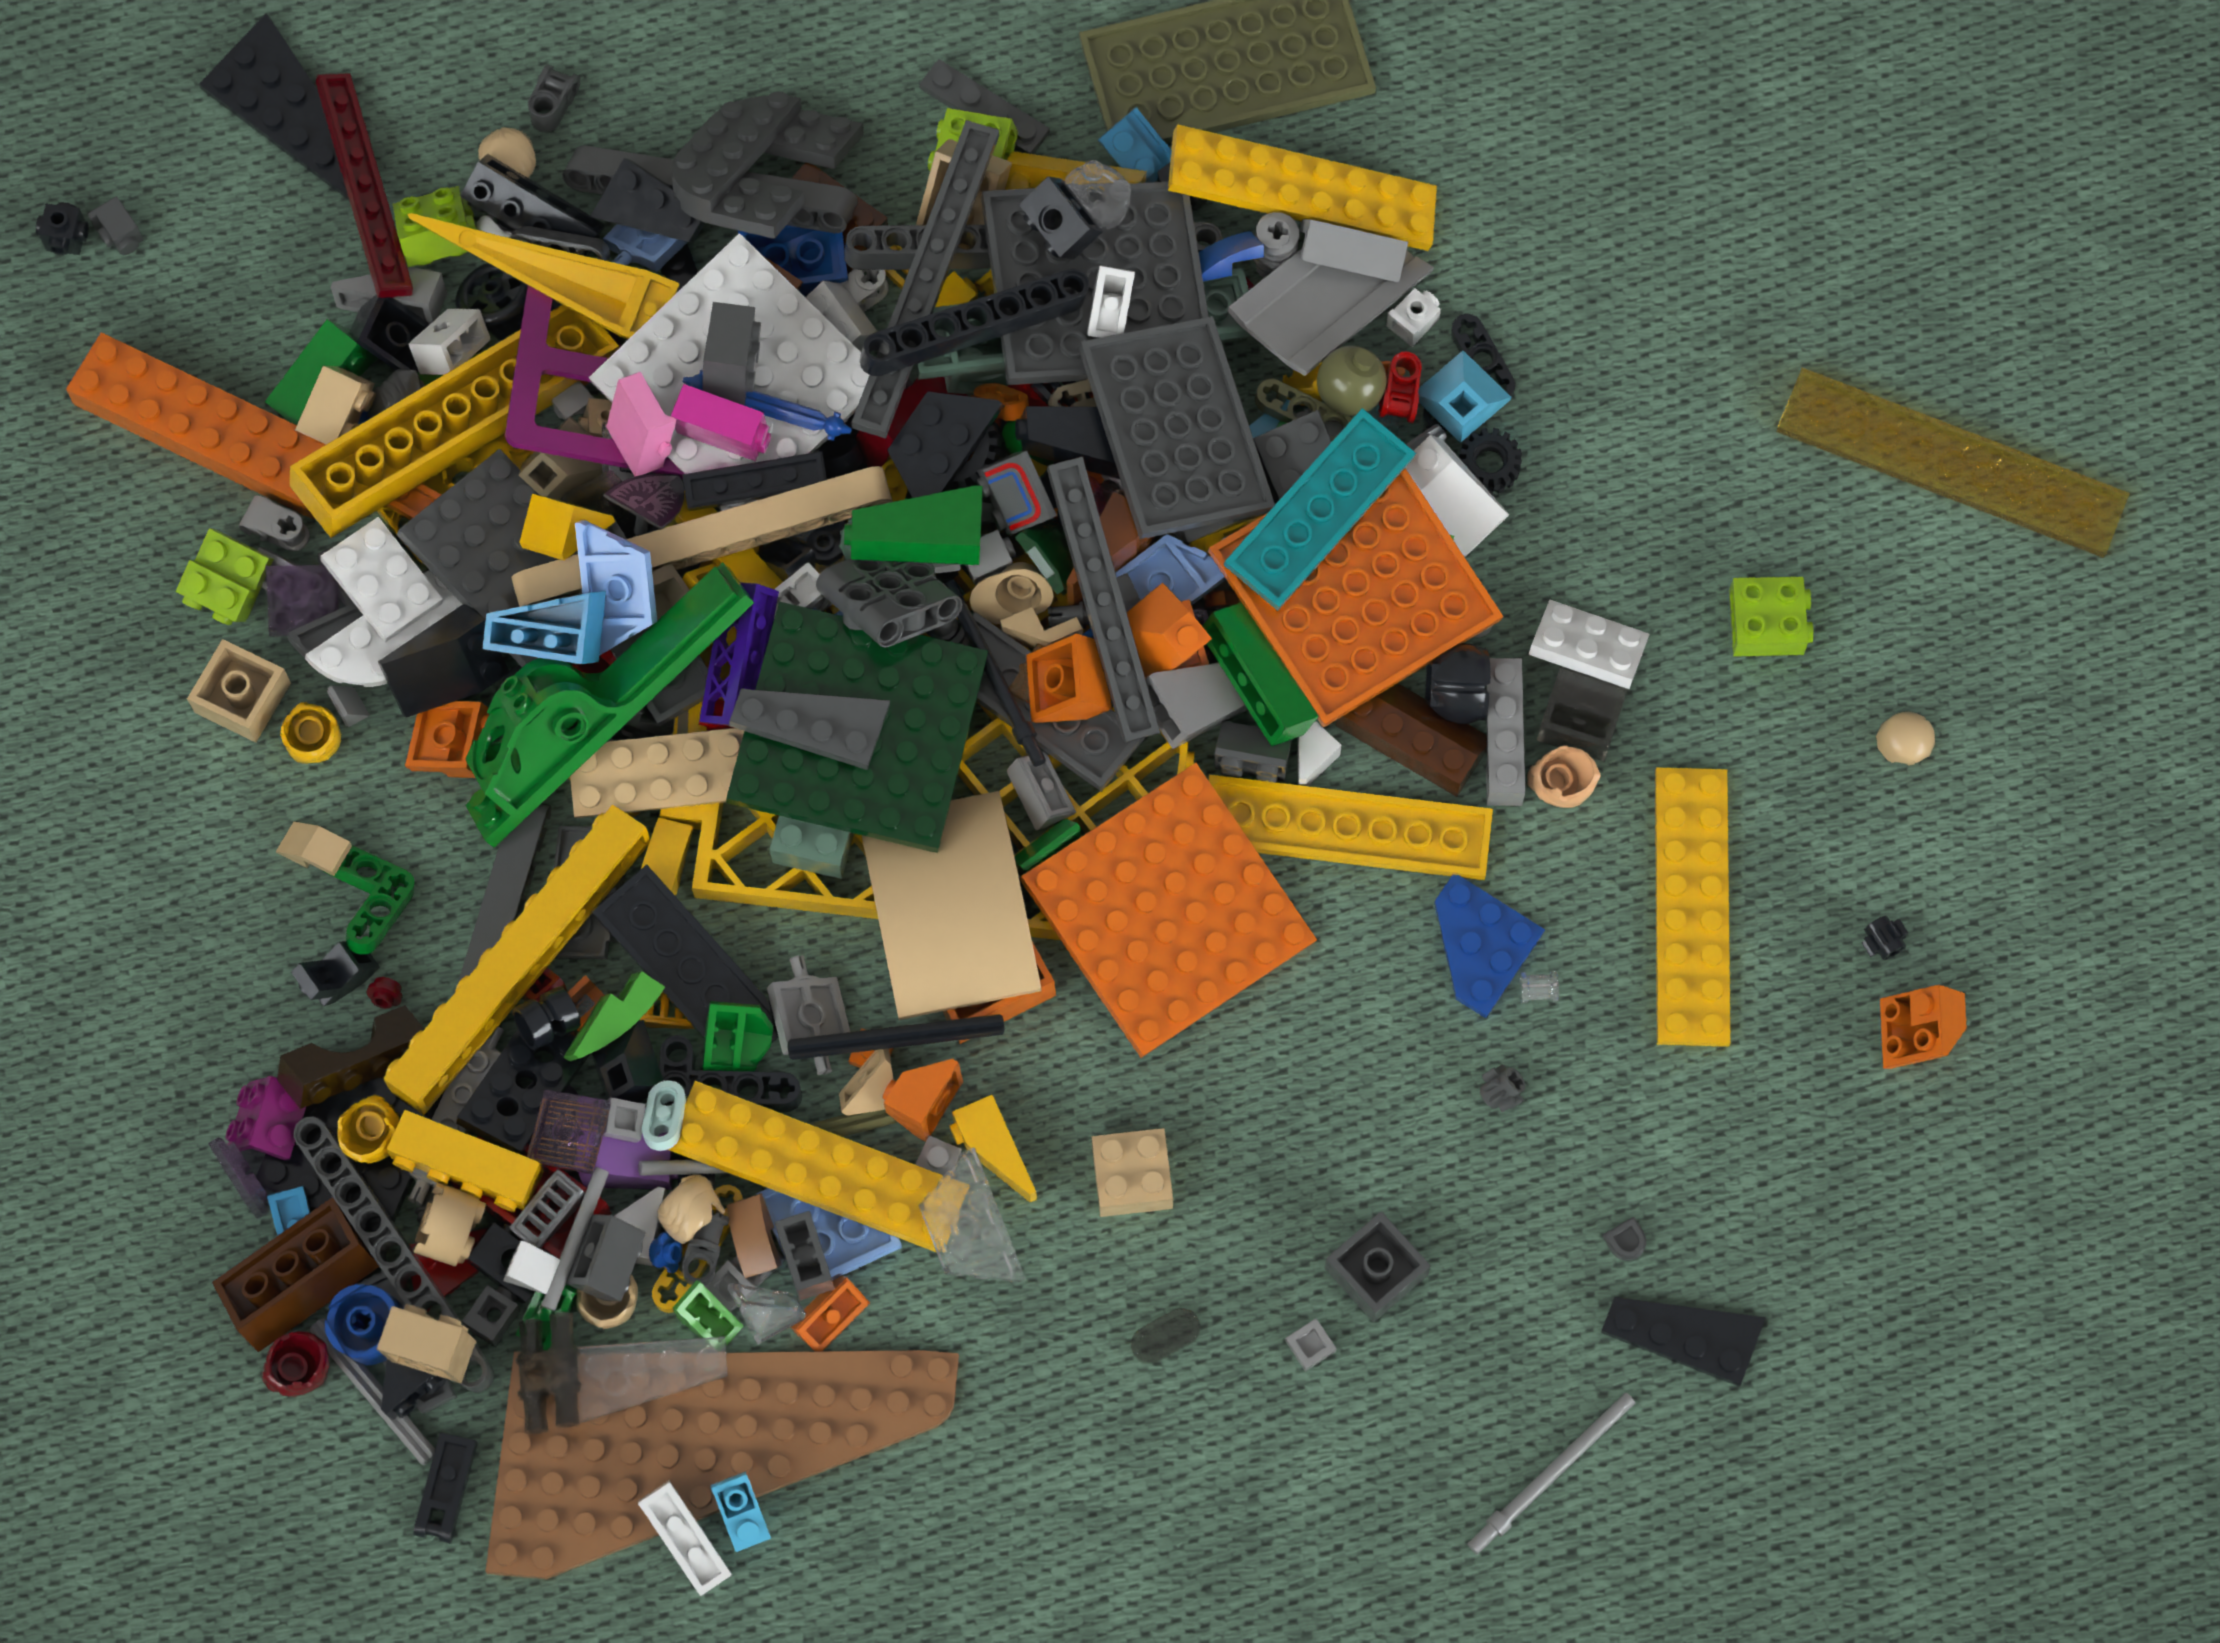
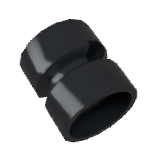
M855 438L837 439L819 449V452H823L827 480L868 468L866 463H862L864 456Z
M561 986L541 994L539 1002L530 999L514 1007L512 1010L517 1029L524 1042L532 1050L551 1043L554 1034L563 1037L579 1029L581 1026L578 1011L569 994Z

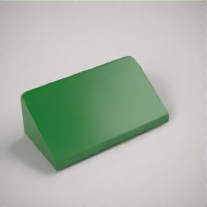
M1063 819L1016 854L1014 858L1018 874L1020 876L1024 875L1079 839L1081 832L1078 823Z

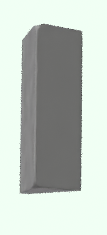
M1045 751L1043 754L1046 762L1040 766L1034 767L1027 755L1017 758L1007 769V774L1036 830L1044 829L1076 813Z

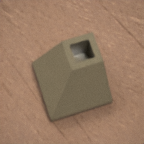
M571 416L557 428L558 430L590 435ZM534 451L522 463L518 475L540 496L580 506L609 477V465Z

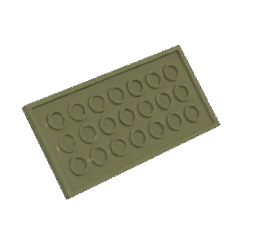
M1212 0L1079 32L1080 44L1106 132L1137 107L1164 142L1169 144L1172 143L1173 131L1177 124L1214 133L1376 93V85L1349 0Z

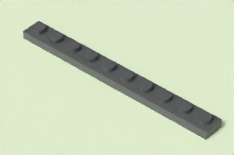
M968 120L965 121L887 328L933 314L999 138L998 129ZM911 340L902 341L908 347H917V344ZM878 351L876 358H884V354ZM913 365L882 376L869 375L852 420L853 429L882 438L887 437Z

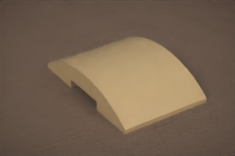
M999 791L951 800L938 853L862 835L899 1020L1042 991L1016 862Z

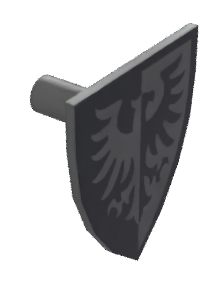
M657 473L640 475L615 485L604 493L603 497L636 515L633 532L635 535L640 536L648 533L649 523L659 529H663L680 513L684 503V485L680 474Z

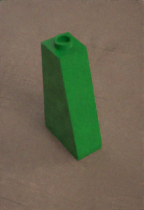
M975 485L852 510V524H845L844 545L851 546V560L979 565L983 486Z

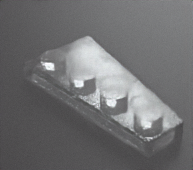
M711 1337L576 1347L579 1421L584 1423L728 1376L726 1338Z

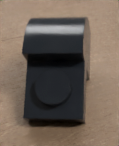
M346 941L338 942L322 960L299 963L291 973L297 980L300 990L310 1000L319 999L323 1006H327L337 1002L365 983L380 966L370 953L365 955L356 954L349 950Z

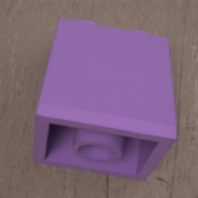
M581 1099V1106L596 1108L597 1104L601 1102V1109L605 1110L606 1102ZM581 1107L583 1112L597 1114L595 1109ZM601 1110L599 1112V1114L604 1115L605 1111ZM580 1113V1117L590 1119L596 1117V1115ZM600 1116V1120L604 1121V1117ZM585 1119L584 1123L590 1124L591 1120ZM584 1125L583 1129L591 1130V1126ZM592 1127V1130H594V1128H596L597 1131L602 1130L601 1127ZM582 1130L586 1135L581 1136L579 1134V1144L597 1147L601 1133L596 1132L592 1134L591 1131ZM661 1133L657 1137L664 1136L667 1133ZM643 1134L641 1140L637 1143L602 1136L593 1171L577 1168V1172L585 1187H588L595 1167L609 1172L603 1188L655 1189L662 1187L666 1190H672V1180L678 1179V1175L640 1176L638 1164L639 1161L679 1160V1157H674V1152L670 1150L657 1151L651 1149L645 1143ZM578 1146V1150L596 1153L594 1148ZM578 1151V1156L595 1157V1154ZM578 1157L580 1162L593 1164V1159ZM578 1163L577 1167L591 1169L592 1165Z

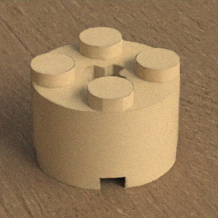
M437 1182L432 1191L435 1194L432 1203H427L415 1239V1242L418 1243L413 1248V1253L456 1266L457 1263L463 1264L465 1258L468 1259L475 1238L469 1236L471 1229H475L476 1224L480 1223L486 1203L479 1201L480 1198Z

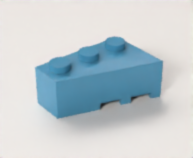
M606 591L590 592L486 613L483 649L577 664L599 662Z

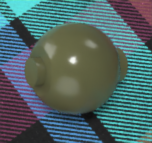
M1345 346L1334 350L1323 360L1317 374V389L1323 402L1334 412L1346 416H1355L1362 408L1367 412L1372 410L1381 401L1387 384L1386 372L1380 359L1368 349L1359 346Z

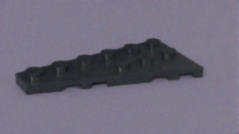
M266 13L199 83V86L225 108L349 200L318 90Z

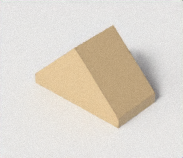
M889 1049L875 1050L841 1090L839 1099L843 1114L849 1116L885 1110V1100L882 1099L887 1085L891 1080H894Z

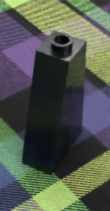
M1026 406L1020 419H1016L1015 437L1016 440H1021L1022 451H1027L1029 455L1054 462L1083 457L1087 471L1120 479L1097 407Z

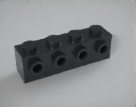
M489 154L478 161L460 195L467 200L471 208L479 212L491 214L497 218V222L501 226L509 230H517L523 226H532L599 239L606 226L604 223L590 217L589 214ZM551 245L553 249L564 251L559 245ZM586 250L584 252L585 256L589 257L592 251Z

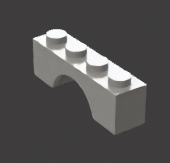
M1490 658L1491 679L1490 684L1485 686V690L1490 692L1486 716L1487 806H1522L1525 796L1522 658Z

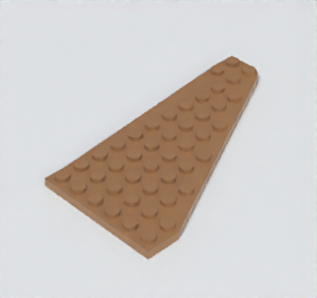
M908 1350L548 1355L514 1352L486 1573L548 1579L659 1536L638 1504V1501L667 1481L671 1482L696 1521L720 1512L710 1485L746 1471L757 1498L932 1430L944 1423L954 1408L959 1353Z

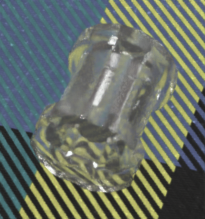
M1551 970L1549 974L1527 975L1526 972H1520L1521 1004H1528L1529 1000L1551 999L1552 1003H1558L1559 983L1556 970Z

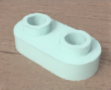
M667 1080L657 1083L652 1087L648 1095L642 1123V1134L647 1146L657 1151L672 1148L679 1141L687 1099L683 1087L675 1081ZM667 1102H674L670 1106L664 1105ZM661 1133H667L664 1136L657 1137Z

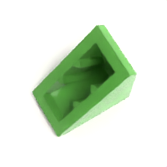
M698 1280L694 1282L673 1307L676 1318L718 1353L724 1350L744 1326Z

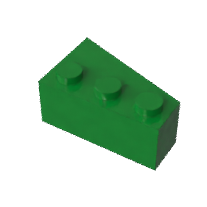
M326 319L266 399L265 403L287 421L297 425L323 366H338L357 376H361L377 357L354 341L349 332L350 329Z

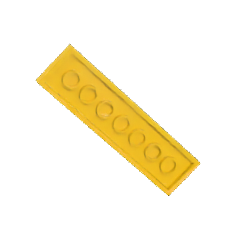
M1177 124L1173 131L1168 191L1267 214L1272 212L1284 213L1297 221L1312 219L1408 242V247L1429 251L1433 245L1437 185Z
M1656 767L1657 1045L1729 1047L1731 1037L1727 769Z
M1209 774V782L1258 853L1443 876L1460 875L1463 878L1485 881L1493 809Z
M698 1081L694 1082L685 1104L679 1141L672 1148L667 1149L939 1254H943L969 1186Z

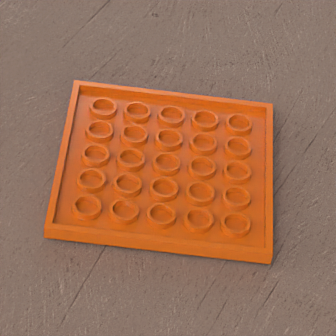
M1406 468L1278 611L1224 566L1225 560L1268 513L1209 547L1208 550L1239 600L1319 716L1317 719L1323 728L1430 664V662L1446 651L1463 644L1503 618L1502 613Z
M1194 763L1019 878L1140 1058L1317 941L1197 763Z

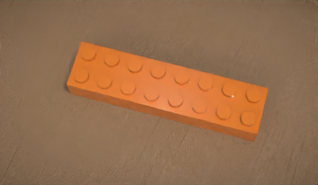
M102 332L100 333L66 388L74 405L313 520L315 519L290 487V466L326 444L295 431L297 425Z

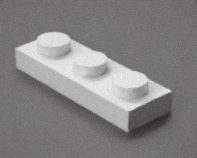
M667 1481L638 1501V1504L700 1596L732 1575L670 1481Z

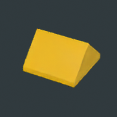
M532 494L519 542L522 548L565 561L578 551L575 530L576 522L586 520L598 527L607 529L616 521L612 515Z

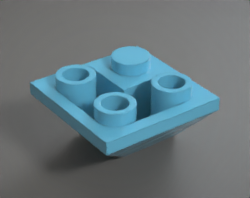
M1461 351L1419 387L1418 391L1419 403L1460 443L1511 400V396L1464 351Z

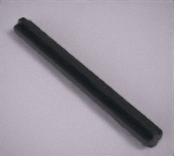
M997 1014L790 1039L787 1047L790 1059L796 1060L998 1036L1004 1034L1005 1026L1003 1016Z

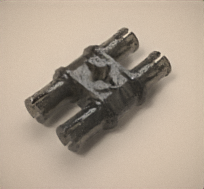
M560 1312L549 1315L552 1347L548 1348V1351H543L542 1320L527 1319L518 1322L521 1353L516 1358V1364L519 1365L520 1373L518 1397L524 1403V1429L527 1434H540L549 1431L546 1399L551 1395L555 1396L556 1427L566 1428L580 1425L577 1394L582 1388L578 1372L580 1349L574 1345L573 1313Z

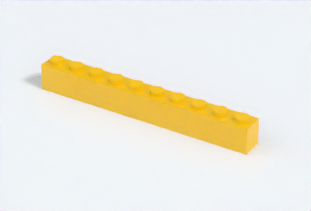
M613 804L606 813L602 812L597 816L592 824L591 831L584 839L578 840L573 845L569 857L561 867L557 866L551 871L545 886L538 894H533L527 900L524 911L520 916L505 926L501 938L495 946L488 948L481 955L478 966L470 975L464 976L459 981L454 995L447 1003H442L435 1010L429 1025L423 1031L417 1032L411 1039L409 1048L400 1059H395L389 1065L386 1076L383 1079L391 1093L422 1115L427 1113L588 919L592 911L597 908L646 849L650 842L646 826Z

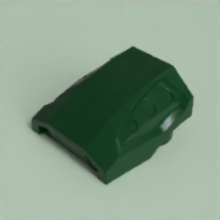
M1046 520L1026 528L1015 538L1058 595L1068 587L1067 580L1074 565L1064 529L1059 522Z

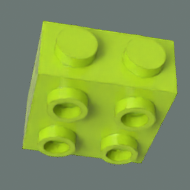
M947 108L944 119H940L937 126L938 142L936 150H932L929 155V171H931L935 152L948 139L958 142L966 120L998 129L999 138L992 155L1007 160L1014 151L1019 133L1013 120Z
M459 186L440 188L433 193L419 197H407L400 202L392 204L399 242L408 267L428 265L434 260L449 256L457 257L467 252L410 220L407 215L413 213L477 230L473 208L468 205L466 199L460 196Z
M1804 577L1733 578L1729 589L1733 657L1804 655L1808 643L1813 642L1814 634L1813 623L1807 622L1806 610L1811 608V591L1804 588Z

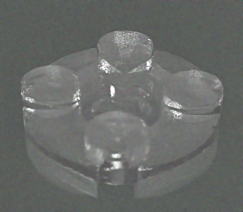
M1089 160L1084 165L1073 169L1067 175L1064 182L1100 228L1106 227V230L1111 229L1123 221L1130 205L1131 185L1117 170L1103 165L1097 160ZM1089 192L1102 194L1104 201L1102 202L1097 199L1095 202H1091L1089 200Z

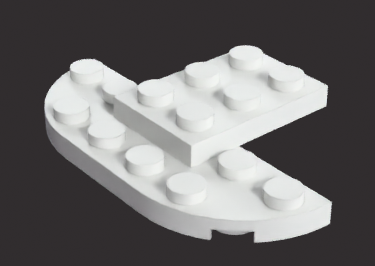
M377 517L321 555V562L363 616L307 653L305 660L316 671L338 683L345 682L364 685V687L387 684L378 661L463 604L430 570L424 574L421 572L385 524Z

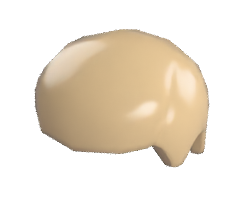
M1900 712L1881 724L1876 735L1878 750L1891 763L1899 762L1914 765L1930 756L1935 745L1934 729L1924 716L1913 712Z

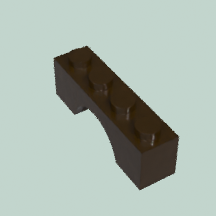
M403 1005L374 1017L371 1040L359 1050L332 1052L310 1043L280 1055L277 1080L300 1109L314 1103L319 1104L333 1095L353 1090L362 1083L386 1076L389 1065L395 1059H400L408 1050L413 1036L417 1032L423 1031L424 1028L409 1009Z

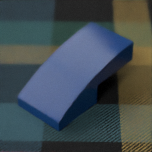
M1250 231L1224 238L1198 252L1203 281L1232 276V263L1264 257V244Z

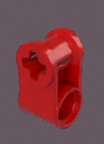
M1402 351L1397 353L1386 370V389L1379 402L1378 417L1384 418L1385 415L1406 418L1409 423L1414 422L1419 403L1418 391L1422 370L1421 361L1414 353ZM1396 368H1405L1409 371L1410 376H1401L1397 373Z

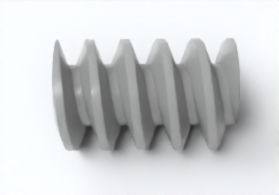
M1272 212L1264 215L1259 220L1255 236L1264 244V257L1254 259L1257 272L1265 278L1298 251L1299 228L1296 222L1284 213Z

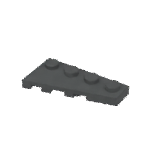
M741 689L729 724L731 727L867 770L890 707V700Z

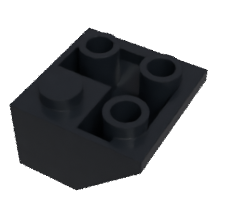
M639 1020L619 1038L591 1053L606 1100L612 1097L639 1103L648 1097L654 1085L663 1081L644 1020Z

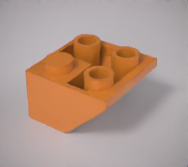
M1935 985L1880 998L1883 1068L1892 1069L1947 1056L1967 1028L1965 993L1942 985Z

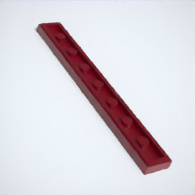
M351 73L317 75L316 86L377 297L411 296L413 285Z

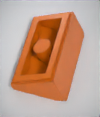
M843 1275L833 1280L834 1290L819 1294L788 1325L814 1352H822L870 1304L854 1284Z

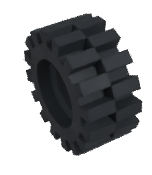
M1483 428L1480 435L1475 431L1470 434L1469 440L1467 438L1464 440L1462 448H1460L1459 459L1491 495L1496 490L1500 494L1504 492L1505 487L1510 489L1514 485V480H1517L1522 463L1521 448L1517 449L1518 442L1515 439L1509 440L1510 434L1506 431L1501 436L1498 434L1499 429L1493 428L1492 433H1488L1487 428ZM1486 451L1495 452L1502 458L1503 466L1494 473L1484 472L1476 463L1477 457Z

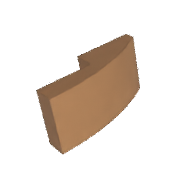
M762 1193L728 1204L730 1229L744 1278L780 1267L782 1263L770 1233L774 1225Z

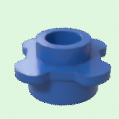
M667 1232L660 1233L658 1238H655L650 1244L649 1258L651 1263L657 1268H667L668 1273H675L679 1267L678 1263L682 1258L683 1244L671 1238Z

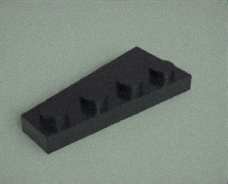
M1614 1297L1601 1333L1740 1387L1766 1317Z

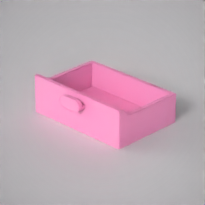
M641 372L618 380L606 425L631 472L636 477L664 466L665 459L672 450L670 441L676 424L674 417L665 415Z

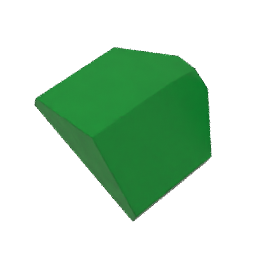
M710 1001L705 1027L703 1071L754 1072L758 1063L771 1047L773 1024L760 1005Z

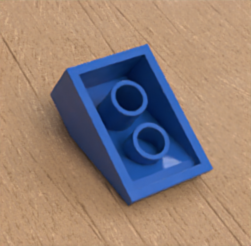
M786 225L778 236L773 239L738 230V234L740 233L760 254L803 281L798 290L803 296L809 295L822 281L835 283L849 281L847 264L844 259L843 232L830 233Z

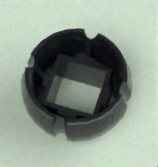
M1463 643L1451 648L1426 665L1425 702L1439 716L1457 724H1470L1486 719L1490 692L1485 690V686L1490 684L1491 679L1488 649Z

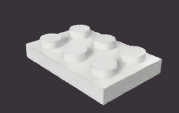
M1549 600L1532 642L1529 655L1630 689L1650 634Z

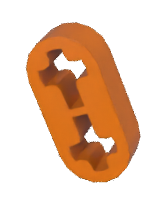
M983 384L974 390V397L998 400L1005 405L997 417L1002 420L1015 421L1020 419L1026 406H1029L1027 394L1002 384Z

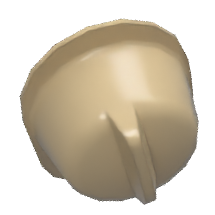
M1016 562L1007 566L1002 573L979 581L972 589L970 604L974 613H978L990 623L1000 624V620L1030 607H1033L1036 615L1044 612L1051 605L1054 594L1051 585L1038 568L1029 563Z

